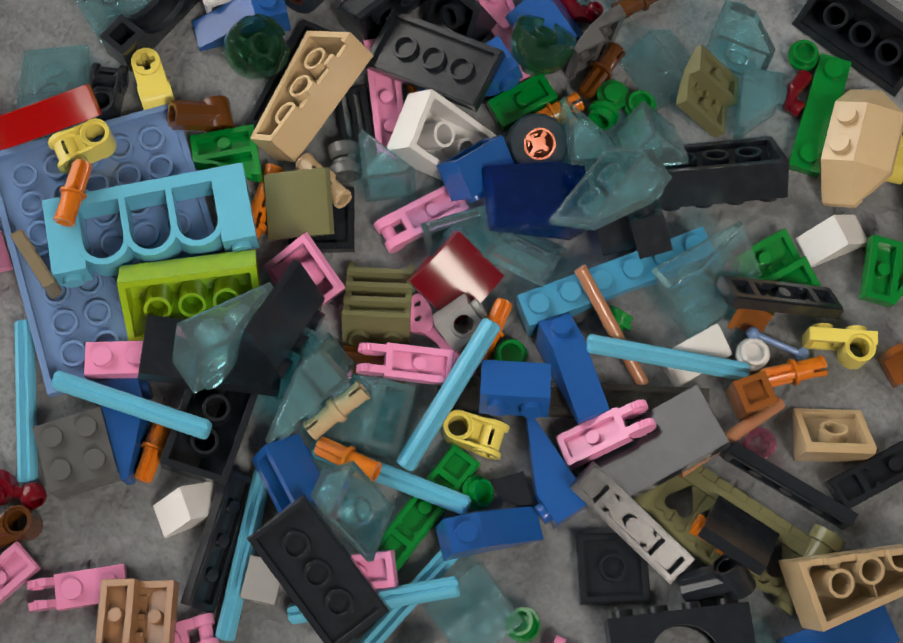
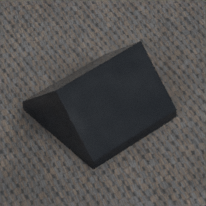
M427 0L422 20L479 42H482L497 24L487 10L475 0Z

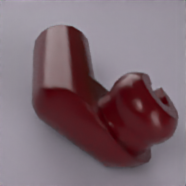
M560 0L575 22L592 24L603 14V7L597 1L589 2L588 5H580L577 0Z
M800 70L786 86L782 108L785 113L789 112L793 117H797L805 107V103L797 98L812 80V76L808 71Z

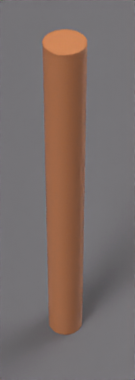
M583 265L577 268L574 272L609 337L627 340L588 267ZM622 359L637 388L649 383L639 362Z
M777 397L778 403L776 405L752 413L727 430L725 434L730 443L733 444L784 409V401ZM712 457L706 459L705 461L695 465L694 467L686 470L685 472L677 476L680 478L685 477L686 475L694 471L696 468L710 460Z

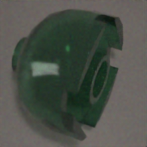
M264 14L247 15L239 19L228 30L224 40V55L229 67L236 74L249 80H263L282 71L288 62L290 53L289 45H285L283 38L285 32L273 18Z
M523 15L518 17L510 36V50L513 58L521 66V70L530 76L536 77L539 74L557 73L572 57L576 39L569 31L556 23L553 30L543 25L544 18Z

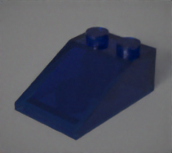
M564 162L491 165L481 168L489 231L570 241L593 228L584 165Z

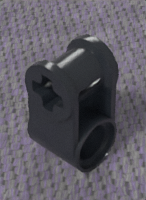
M97 62L92 64L89 84L99 107L108 104L106 108L100 109L102 115L94 118L107 121L121 116L123 100L129 83V70L127 66L121 65L119 68L104 67Z

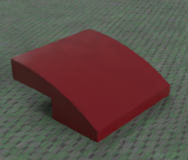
M454 231L433 256L426 258L407 282L439 311L464 293L468 295L471 301L477 298L481 303L504 278V275L460 231ZM468 315L458 316L454 323L458 325Z

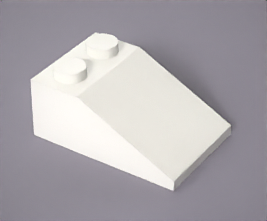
M429 89L407 95L386 151L409 167L442 180L436 165L482 139L497 135L436 91Z

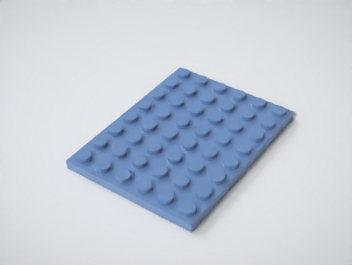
M168 104L105 121L116 139V150L108 158L91 164L92 170L85 192L196 171L184 130H172L168 126ZM104 135L97 136L92 142H99L103 139ZM50 137L0 151V218L48 396L53 398L66 394L51 387V380L55 372L63 371L86 379L84 375L86 342L128 341L117 287L118 275L102 276L93 272L94 280L86 281L82 286L75 288L61 286L62 294L51 299L10 236L19 229L23 230L52 274L42 200L61 197L60 187L65 186L69 174L59 171L57 165L59 160L55 151L49 148L47 141ZM204 196L177 201L182 234L192 240H201L209 237L215 231ZM167 204L131 210L136 244L139 247L154 249L162 246L168 240L171 225ZM120 213L85 219L91 256L107 258L120 250L123 244ZM181 249L179 256L176 259L187 258L192 256L187 255ZM135 259L134 262H133V264H139V263H140V262H139L138 260H136V259ZM87 379V380H90V381H93V382H96V383H97V382H100V381H103V380H107V379Z

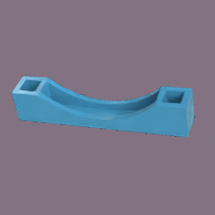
M700 227L671 238L672 251L639 259L638 253L635 251L590 268L589 271L605 301L640 288L668 281L681 280L710 269L716 254L704 228ZM576 274L517 295L515 305L527 337L537 333L539 321L568 312L574 317L593 307Z

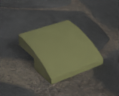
M701 44L695 48L687 63L680 82L676 105L712 137L725 134L726 110L738 102L739 78Z
M330 168L303 169L264 175L269 241L299 238L306 232H308L310 237L335 234Z

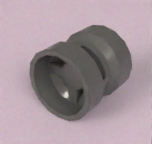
M341 140L328 146V155L333 163L330 169L335 173L337 181L349 183L363 177L362 165L358 162V158L361 155L358 142Z

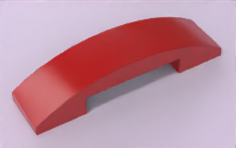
M90 84L79 86L0 115V151L102 115Z

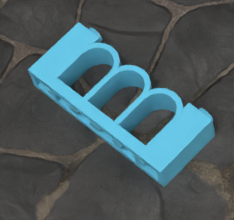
M243 163L85 192L87 197L81 203L74 227L62 226L53 221L60 197L42 200L52 276L60 287L75 288L82 286L86 281L94 280L93 272L102 276H116L119 273L120 266L131 265L135 259L140 263L176 259L181 249L187 255L195 257L217 254L223 248H225L226 253L260 248ZM214 195L218 216V225L215 231L209 237L201 240H192L182 234L177 201ZM167 204L171 225L168 240L162 246L154 249L139 247L136 244L131 210ZM120 213L123 229V244L120 250L107 258L91 256L85 219Z

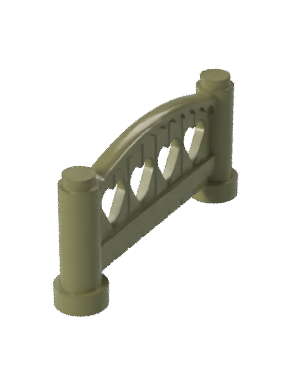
M702 465L685 477L680 478L676 476L634 499L646 512L651 513L658 523L679 544L707 566L712 565L721 555L715 551V547L690 534L689 531L695 517L710 510L719 495L780 534L775 546L780 545L781 560L841 552L846 544L840 536L818 524H814L808 535ZM691 486L692 513L689 517L684 518L678 514L677 509H669L665 505V498L670 494ZM766 569L761 576L750 570L756 581L755 589L774 595L776 600L773 605L786 615L792 616L796 610L782 571L778 577H772L767 573Z

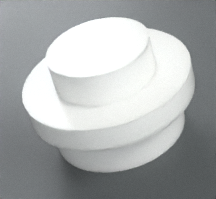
M747 338L737 346L735 357L737 361L748 363L750 371H758L768 363L770 351L762 340Z

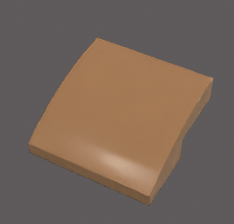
M101 579L95 643H174L179 583L175 580Z

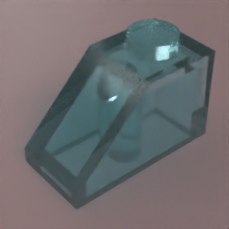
M744 68L739 79L733 139L743 138L771 118L779 104H784L787 86L782 85L783 73Z

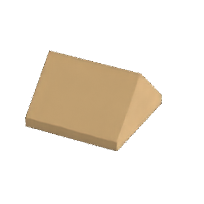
M793 408L794 461L861 463L876 454L877 447L861 410Z

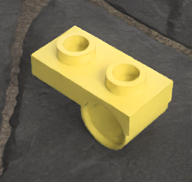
M816 323L812 327L810 326L802 335V347L806 349L837 351L839 363L851 370L859 369L874 356L876 346L878 345V331H867L865 326L860 325L839 329L833 328V325L829 323ZM850 345L858 346L862 350L863 357L855 356L850 350Z

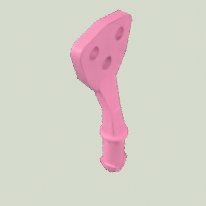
M420 293L413 295L411 333L424 335L435 343L439 349L453 350L434 327L432 309L427 300ZM417 317L421 318L420 321H415ZM458 350L454 353V365L461 355Z

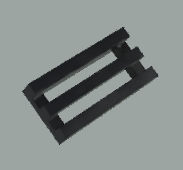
M365 85L350 87L344 96L348 97L355 138L352 141L360 144V150H363L365 146L375 148ZM355 94H360L367 138H361L354 100ZM341 100L336 106L342 140H348Z

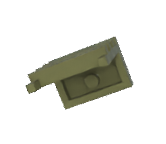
M349 262L341 314L343 347L344 345L358 347L362 342L385 345L387 342L410 345L413 286L407 281L414 274V265H408V269L356 267L355 262Z

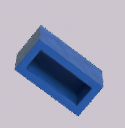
M503 135L482 139L436 165L451 201L465 199L467 203L483 198L485 196L483 191L488 188L491 190L506 184V177L517 171Z
M482 360L479 413L492 416H524L531 419L538 417L548 418L551 399V364Z
M299 433L266 444L251 459L278 513L304 494H306L315 507L330 494L324 477L319 473L311 457V452L304 444Z

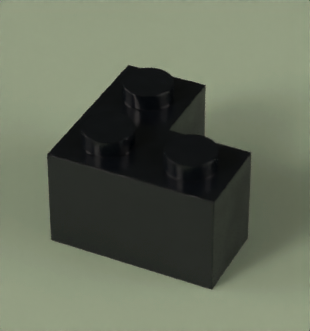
M639 191L631 194L629 199L618 202L607 200L599 203L597 208L591 209L603 256L636 248L639 259L673 250L664 213L655 191L650 193L648 191Z

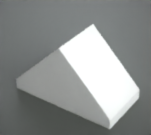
M833 215L797 237L795 242L803 257L806 256L811 267H815L867 246V237L855 215Z
M203 482L178 487L153 505L164 538L206 523L218 486L217 483Z

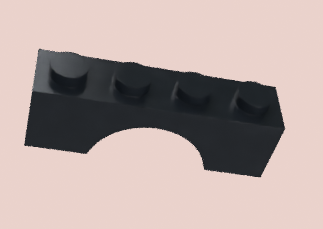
M151 0L148 5L133 15L120 14L99 37L107 53L120 64L127 66L128 70L132 72L131 58L133 54L141 48L154 49L200 0Z
M728 597L716 599L717 605L703 607V601L681 603L682 610L668 611V605L651 606L646 608L647 614L633 615L632 609L617 610L611 612L612 618H607L604 621L607 643H654L663 631L673 627H685L695 630L705 637L709 643H756L749 601L738 603V600H731Z

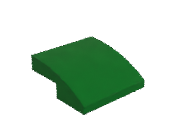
M786 228L774 232L726 259L736 277L821 286L806 256L800 257Z

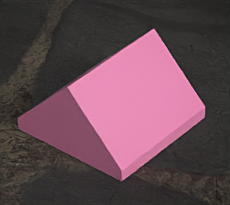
M308 232L302 234L263 266L276 285L294 259L301 262L324 296L323 306L345 290V286Z

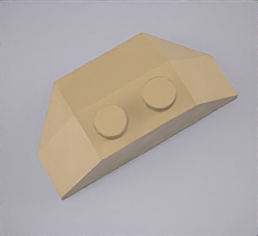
M850 89L835 101L821 156L823 206L856 208L863 202L862 199L874 192L892 176L903 131V111L882 90Z

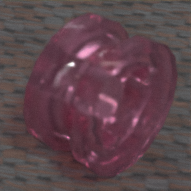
M756 428L744 438L743 446L762 458L768 459L774 453L777 443L775 436L769 430ZM758 436L762 437V443L768 444V449H763L762 453L757 452V447L751 445V440L754 442Z

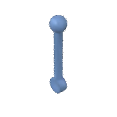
M750 326L746 330V335L749 339L758 338L792 353L798 361L810 357L808 349L804 347L797 349L759 332L755 326Z

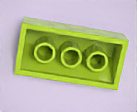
M256 249L119 267L117 287L128 341H143L147 315L245 328L263 303Z

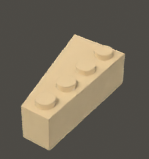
M307 31L250 139L274 160L296 162L374 55L351 32Z
M903 543L778 560L800 624L805 629L824 632L903 596Z

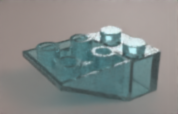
M329 332L301 354L265 439L268 444L277 437L280 441L287 438L296 429L294 425L304 416L309 420L323 408L321 403L331 395L337 398L350 387L349 381L353 377L354 361Z
M319 370L304 421H307L325 407V402L329 398L335 399L358 380L366 388L365 392H368L371 398L348 414V420L344 423L338 422L321 435L320 438L326 437L345 447L354 446L360 451L397 460L403 448L416 402V387L384 378ZM302 426L300 434L311 437L307 432L309 428L306 429Z

